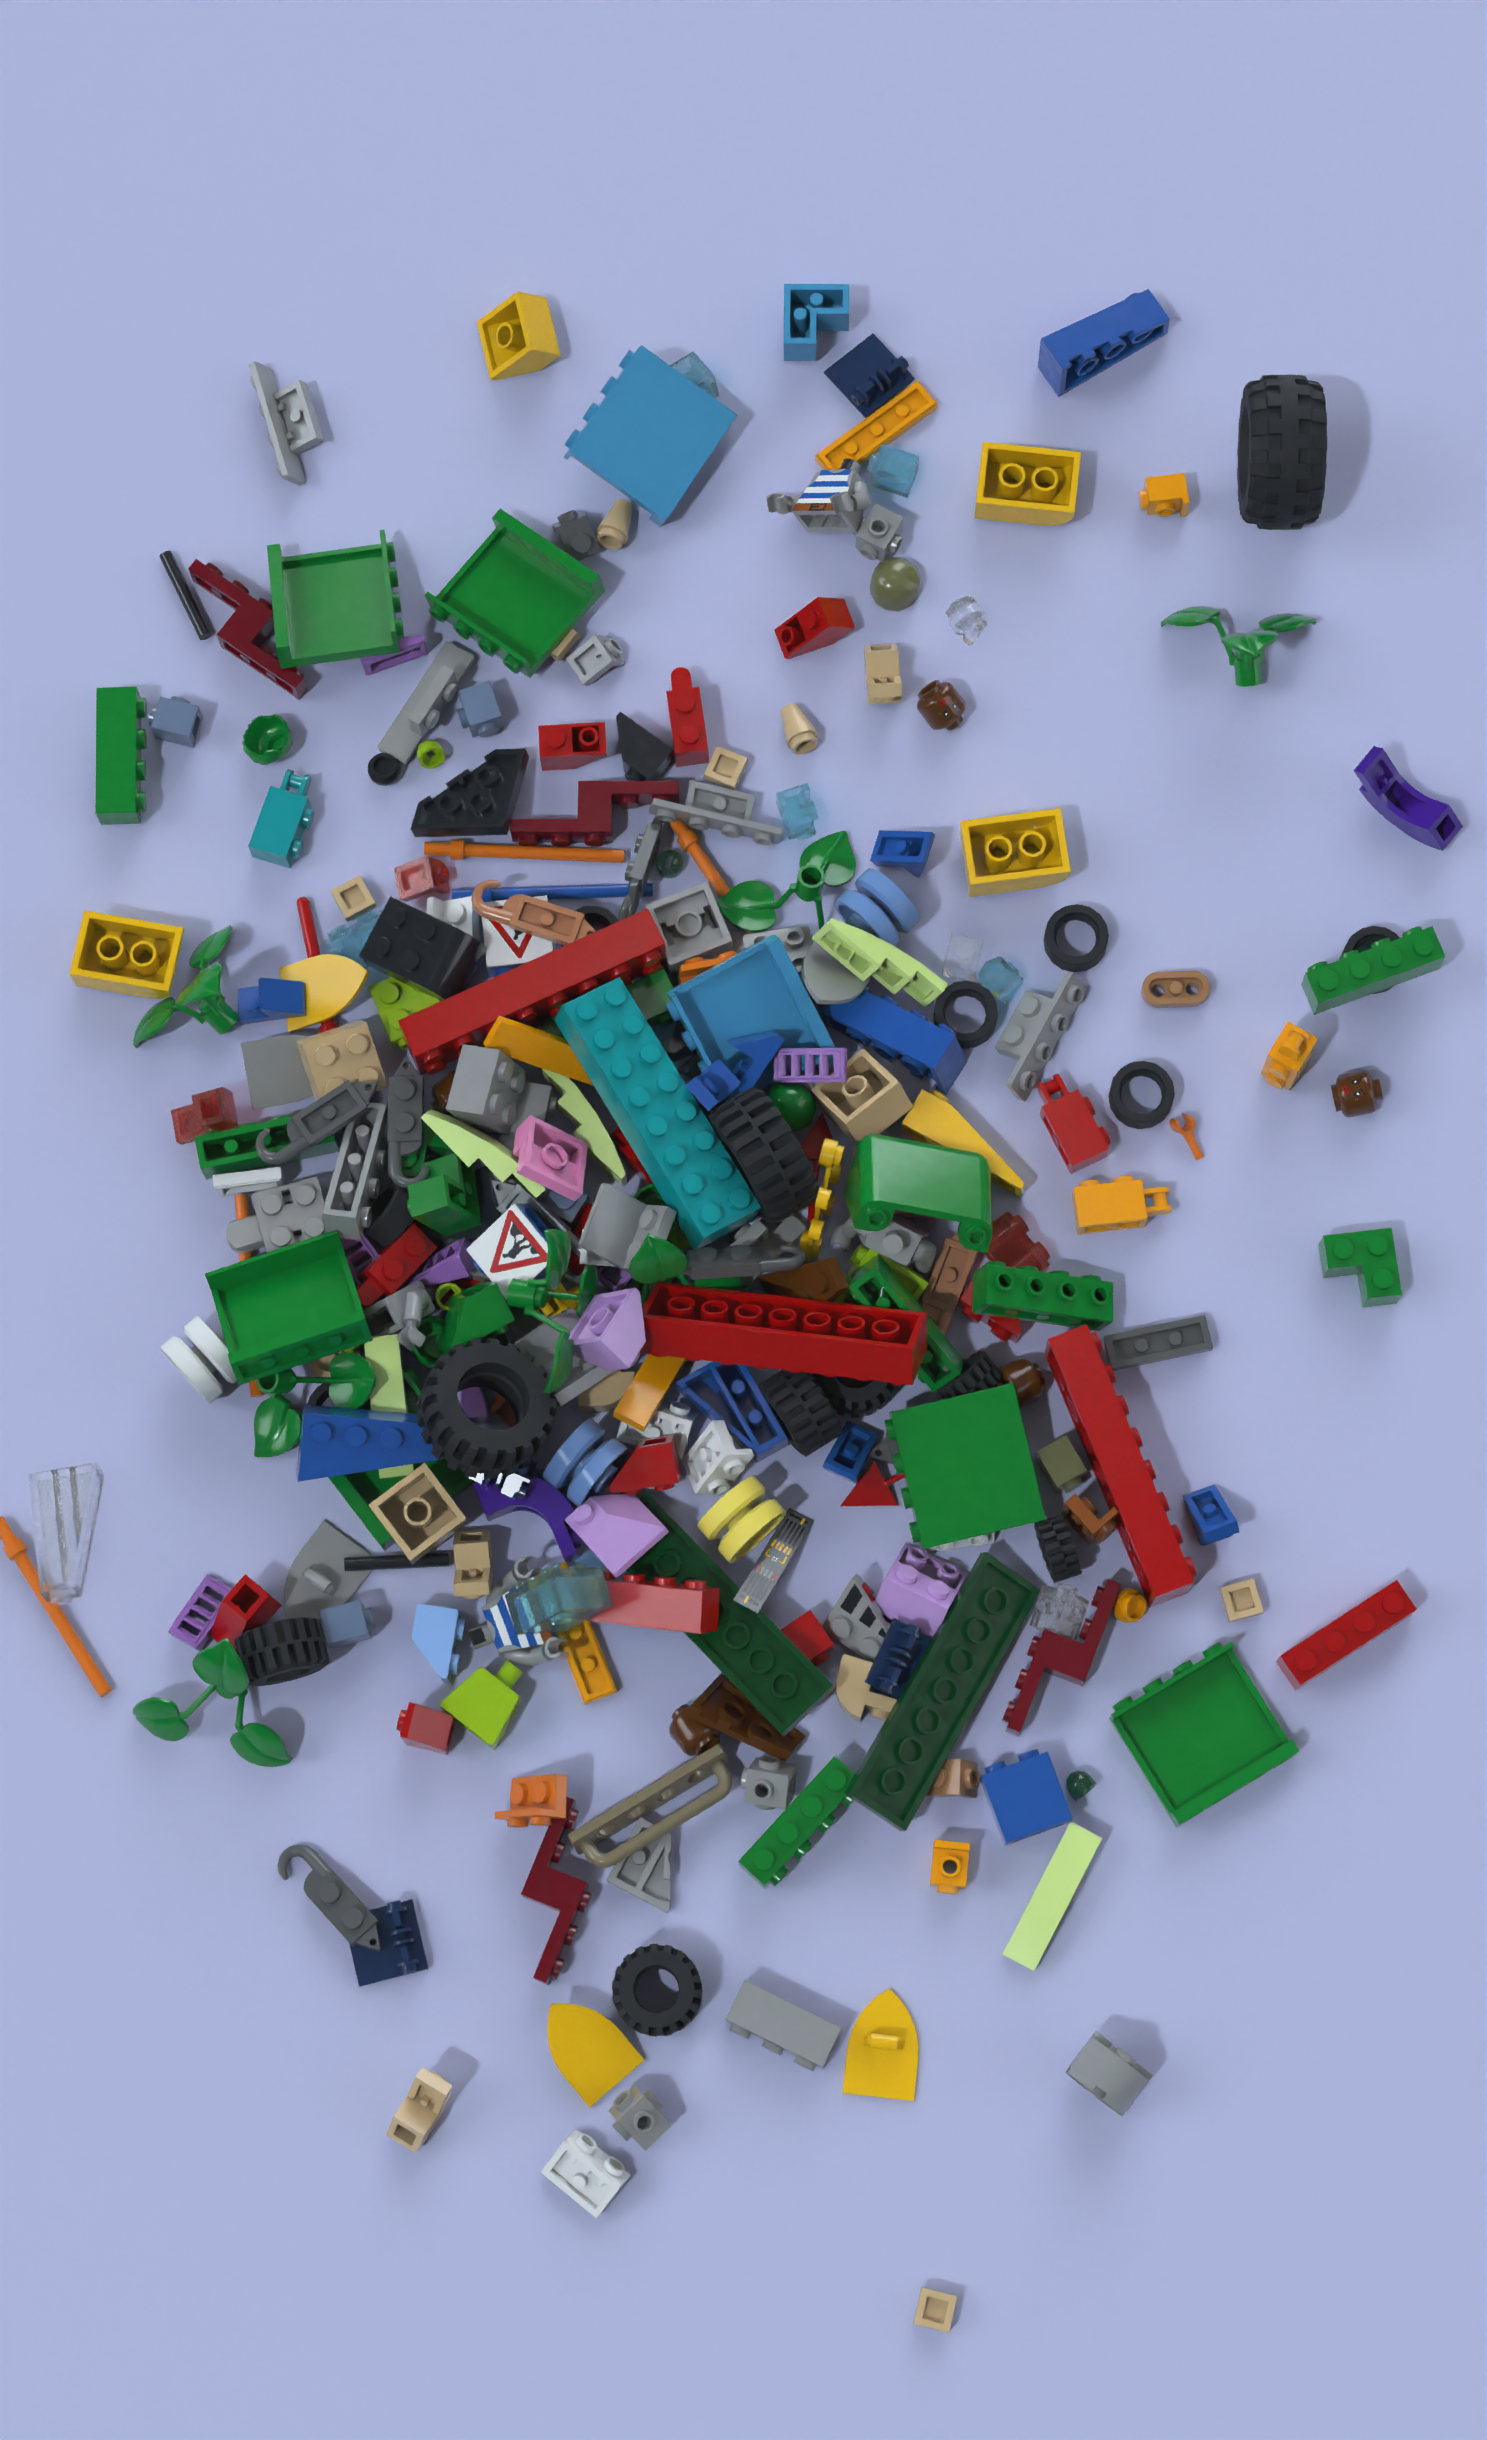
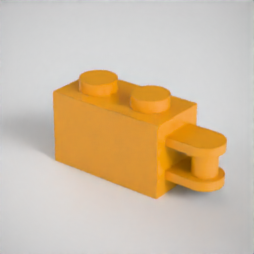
M1288 1021L1265 1060L1261 1074L1265 1076V1080L1278 1089L1284 1087L1291 1090L1308 1062L1318 1038Z
M1132 1176L1114 1178L1112 1183L1099 1184L1098 1180L1080 1182L1079 1186L1074 1187L1072 1192L1077 1235L1145 1227L1147 1217L1165 1215L1172 1212V1206L1168 1205L1167 1195L1170 1194L1169 1187L1143 1189L1142 1179L1133 1180ZM1145 1198H1153L1154 1206L1146 1207Z

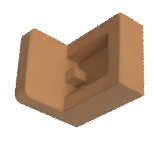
M946 1759L926 1796L976 1798L977 1788L980 1784L977 1763L963 1759Z

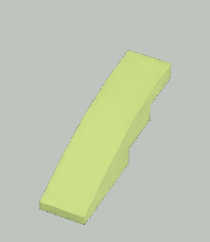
M831 918L812 937L816 943L862 981L871 975L893 994H896L902 988L924 1007L928 1006L942 994L948 985L947 982L922 963L892 944L862 929Z
M542 1069L544 1079L563 1095L557 1101L559 1111L578 1127L572 1135L588 1143L587 1155L617 1183L624 1187L628 1183L625 1170L612 1139L593 1107L569 1077Z
M430 1109L421 1117L468 1167L479 1158L502 1183L513 1174L535 1198L546 1189V1187L518 1174L519 1158L514 1156L511 1150L496 1139L463 1121Z
M399 1334L372 1337L373 1341L364 1343L365 1358L372 1365L376 1375V1386L370 1395L371 1410L409 1413L400 1342L398 1340ZM414 1464L378 1469L379 1478L407 1476L414 1471Z
M1070 1821L1003 1952L1004 1956L1035 1971L1102 1837Z

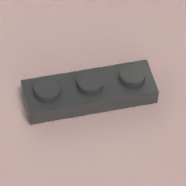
M1205 1315L1105 1335L1103 1337L1108 1362L1113 1371L1208 1352L1213 1349Z

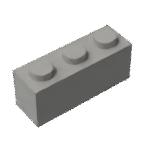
M744 1980L726 2017V2021L732 2024L729 2029L730 2031L746 2039H749L750 2035L753 2034L764 2040L762 2047L778 2055H781L783 2050H786L796 2055L795 2063L811 2071H814L816 2066L823 2069L841 2031V2027Z

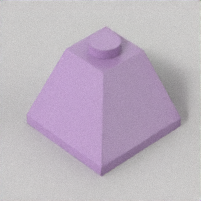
M637 1288L594 1296L570 1333L569 1339L574 1340V1356L607 1371L628 1369L638 1361L640 1357L639 1352L646 1342L641 1295Z
M630 1494L591 1496L564 1519L616 1579L669 1532L635 1495Z

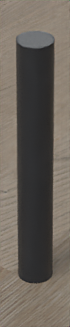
M168 550L161 553L159 557L199 639H208L212 635L172 552Z
M449 1552L428 1553L413 1565L405 1555L344 1557L345 1571L449 1566Z

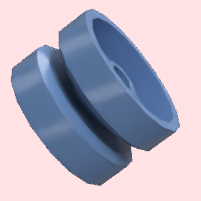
M868 868L856 880L857 891L847 889L834 903L838 914L846 924L862 929L893 946L900 940L898 932L908 933L920 921L917 909L904 892L889 878L872 868Z
M593 1419L586 1420L568 1437L555 1453L543 1473V1478L556 1489L565 1487L570 1483L567 1498L578 1507L589 1497L600 1494L618 1472L629 1454V1449L616 1438L603 1443L605 1429Z

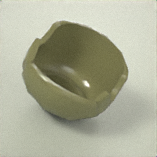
M896 557L887 558L876 566L870 582V594L875 603L886 610L900 611L910 607L915 602L920 589L921 577L917 567L906 559Z

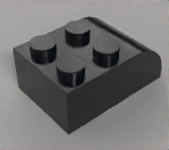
M390 896L359 957L369 967L443 1001L465 991L487 948L464 931Z

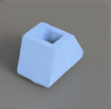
M417 1603L411 1638L441 1680L445 1683H450L451 1675H457L459 1671L460 1654H455L457 1640L463 1641L466 1620L461 1619L462 1614L459 1609Z

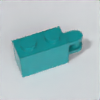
M288 769L280 788L270 786L248 845L252 857L287 868L291 867L293 859L300 857L303 848L302 834L304 829L311 827L314 818V810H312L309 798L306 797L311 783L310 775L305 774L304 777L295 775L293 770ZM290 787L298 789L297 794L289 792Z

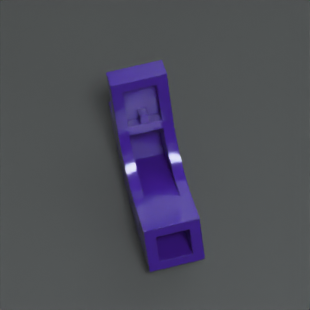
M1373 746L1353 770L1363 784L1359 790L1366 800L1385 819L1413 839L1443 851L1463 827L1449 804L1431 799L1413 788L1400 775L1383 748Z
M498 1476L492 1480L489 1487L484 1486L486 1479H484L482 1484L478 1482L473 1484L488 1522L516 1511L534 1513L544 1519L550 1526L564 1561L569 1563L579 1559L575 1549L580 1548L581 1544L577 1534L572 1529L567 1530L566 1527L569 1525L564 1520L574 1510L568 1500L555 1487L539 1478H535L531 1482H525L524 1484L530 1487L526 1498L523 1500L518 1497L515 1500L500 1493L507 1476L504 1478L498 1491L494 1490Z

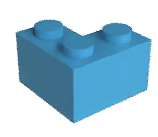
M784 284V361H816V331H849V284Z

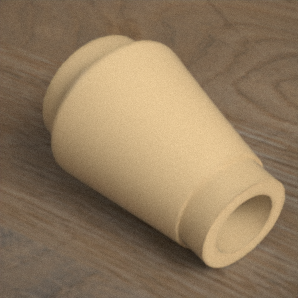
M624 499L615 500L614 505H612L596 530L598 534L597 541L605 548L618 550L627 543L633 505L629 501Z
M791 703L784 706L780 713L787 747L796 755L806 754L815 749L818 745V733L799 705Z

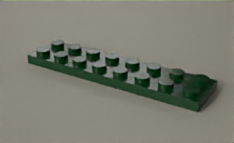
M646 1492L639 1500L669 1532L625 1572L645 1574V1580L654 1581V1577L665 1576L676 1578L675 1584L685 1585V1580L706 1581V1587L720 1588L718 1631L702 1634L683 1633L784 1737L835 1689L834 1685L761 1610L759 1613H756L733 1600L740 1588Z
M987 1552L980 1553L942 1624L935 1632L844 1794L899 1831L907 1830L1041 1591L1039 1588Z

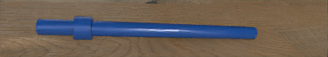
M647 883L643 897L653 896V883ZM629 884L491 887L483 892L482 900L483 902L508 900L515 894H524L531 897L547 895L548 899L616 898L628 895ZM475 888L452 889V900L472 896Z

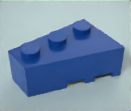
M713 1361L676 1381L677 1391L711 1421L724 1420L733 1441L742 1449H752L753 1459L756 1462L788 1446L787 1436L746 1365H723Z

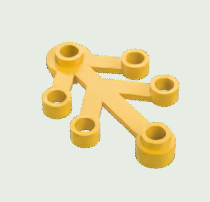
M827 1138L824 1140L818 1165L827 1167L823 1185L818 1191L815 1215L811 1221L809 1232L803 1231L799 1247L806 1253L804 1263L807 1264L810 1263L811 1258L818 1259L823 1241L820 1238L825 1221H822L824 1214L831 1215L835 1196L831 1195L832 1190H829L831 1184L838 1185L843 1167L840 1164L845 1147L840 1146L839 1141Z

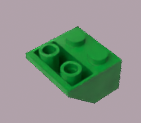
M481 1281L451 1298L437 1343L440 1350L449 1351L450 1348L457 1344H463L465 1347L468 1340L480 1339L488 1335L490 1338H494L509 1329L507 1324L515 1319L497 1283Z

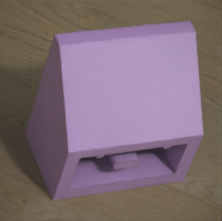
M906 1542L887 1573L875 1600L884 1616L892 1620L895 1618L907 1625L908 1623L921 1628L920 1632L933 1638L968 1573L959 1569L956 1565L945 1562L927 1553L924 1549Z

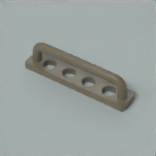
M720 1744L713 1746L569 1833L568 1838L578 1855L584 1853L590 1863L597 1867L608 1868L616 1865L723 1800L732 1788V1776L727 1768L730 1762ZM711 1775H716L718 1785L704 1795L608 1853H600L597 1849V1844L639 1820L640 1817H644Z

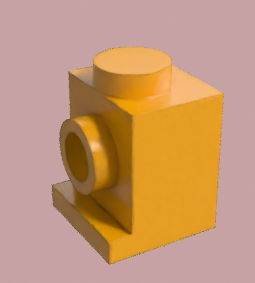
M1185 473L1145 478L1144 488L1139 490L1141 510H1146L1147 515L1156 514L1159 517L1172 515L1176 511L1180 512V517L1187 516L1190 502Z
M934 1840L930 1886H937V1893L957 1895L958 1889L966 1888L970 1843ZM946 1861H953L956 1864L957 1870L954 1873L948 1874L944 1871L943 1864Z

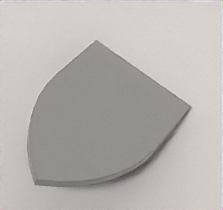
M813 941L802 961L801 973L804 984L812 998L819 1004H843L850 1002L861 995L871 978L870 975L866 980L862 981L815 941Z
M283 1035L241 1043L252 1110L294 1103L314 1095L296 1041L308 1038V1036Z
M323 1520L298 1553L289 1569L284 1588L286 1619L311 1617L320 1620L319 1610L347 1603L372 1570L345 1571L344 1557L372 1555Z

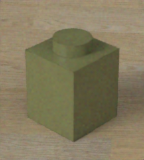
M1067 1435L1036 1451L1034 1458L1055 1494L1063 1489L1066 1493H1069L1084 1483L1082 1478L1086 1476L1087 1469Z

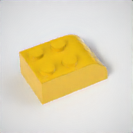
M983 442L974 519L1041 526L1061 525L1071 521L1075 513L1081 452Z
M1061 808L960 822L959 836L969 897L1047 887L1057 884L1070 876L1071 870Z
M84 910L69 974L76 986L150 999L167 998L170 996L184 936V928Z

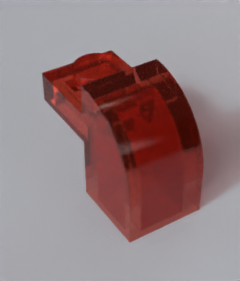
M225 1087L192 1095L193 1104L171 1110L176 1142L181 1145L194 1142V1137L201 1136L208 1131H225L239 1126L233 1093Z

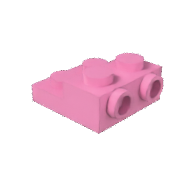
M530 1115L515 1132L513 1155L519 1158L517 1173L564 1197L576 1201L583 1194L588 1143Z

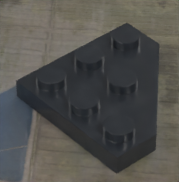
M495 749L484 757L486 762L471 772L466 769L447 782V789L433 799L429 795L420 801L411 825L413 835L415 837L507 835L529 761L526 749Z

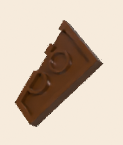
M835 1257L804 1264L794 1270L774 1272L758 1277L767 1295L833 1302L849 1288Z
M722 1673L693 1702L685 1714L767 1754L778 1757L782 1761H786L806 1736L794 1727L783 1737Z

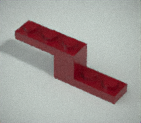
M195 559L188 568L193 582L235 610L216 634L221 647L300 700L307 692L303 678L304 674L296 667L281 669L277 655L269 648L262 646L274 631L272 605L263 598H259V600L249 595V590L240 582L234 580L231 583L222 577L223 573L212 563L208 562L205 565Z
M578 781L577 819H512L510 823L512 842H518L521 846L551 843L558 847L570 846L571 843H585V845L591 847L612 843L613 805H619V807L624 809H634L639 805H651L654 798L679 804V781Z
M1108 1579L1105 1587L1097 1586L1091 1602L1092 1606L1097 1607L1093 1620L1085 1619L1078 1637L1085 1640L1084 1644L1046 1629L1043 1630L1041 1638L1034 1635L1027 1653L1028 1656L1033 1657L1029 1670L1021 1669L1014 1687L1021 1690L1016 1703L1009 1701L1002 1721L1008 1723L1005 1732L1019 1737L1043 1672L1083 1687L1120 1589V1583Z
M566 1797V1818L551 1819V1825L548 1826L521 1892L524 1898L559 1912L533 1976L535 1980L549 1985L551 1978L558 1979L565 1962L564 1959L560 1958L565 1945H572L578 1930V1926L573 1924L578 1911L585 1912L592 1895L591 1892L587 1891L589 1886L587 1882L551 1868L552 1862L557 1864L560 1862L566 1844L561 1842L566 1829L572 1831L579 1815V1810L574 1809L576 1801L569 1797Z

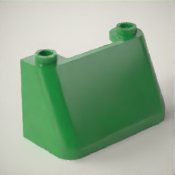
M870 1134L859 1141L843 1191L855 1229L866 1231L883 1230L892 1221L895 1210L960 1222L957 1232L960 1243L969 1250L988 1252L993 1232L991 1170L987 1159L983 1155L880 1134Z

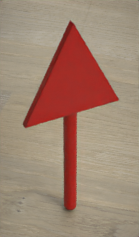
M823 1112L800 1144L807 1159L814 1160L813 1171L817 1182L820 1170L818 1163L825 1138L833 1140ZM816 1201L808 1207L807 1220L809 1222L814 1218Z
M874 1460L840 1506H898L889 1485L903 1479L904 1474H896L885 1480Z

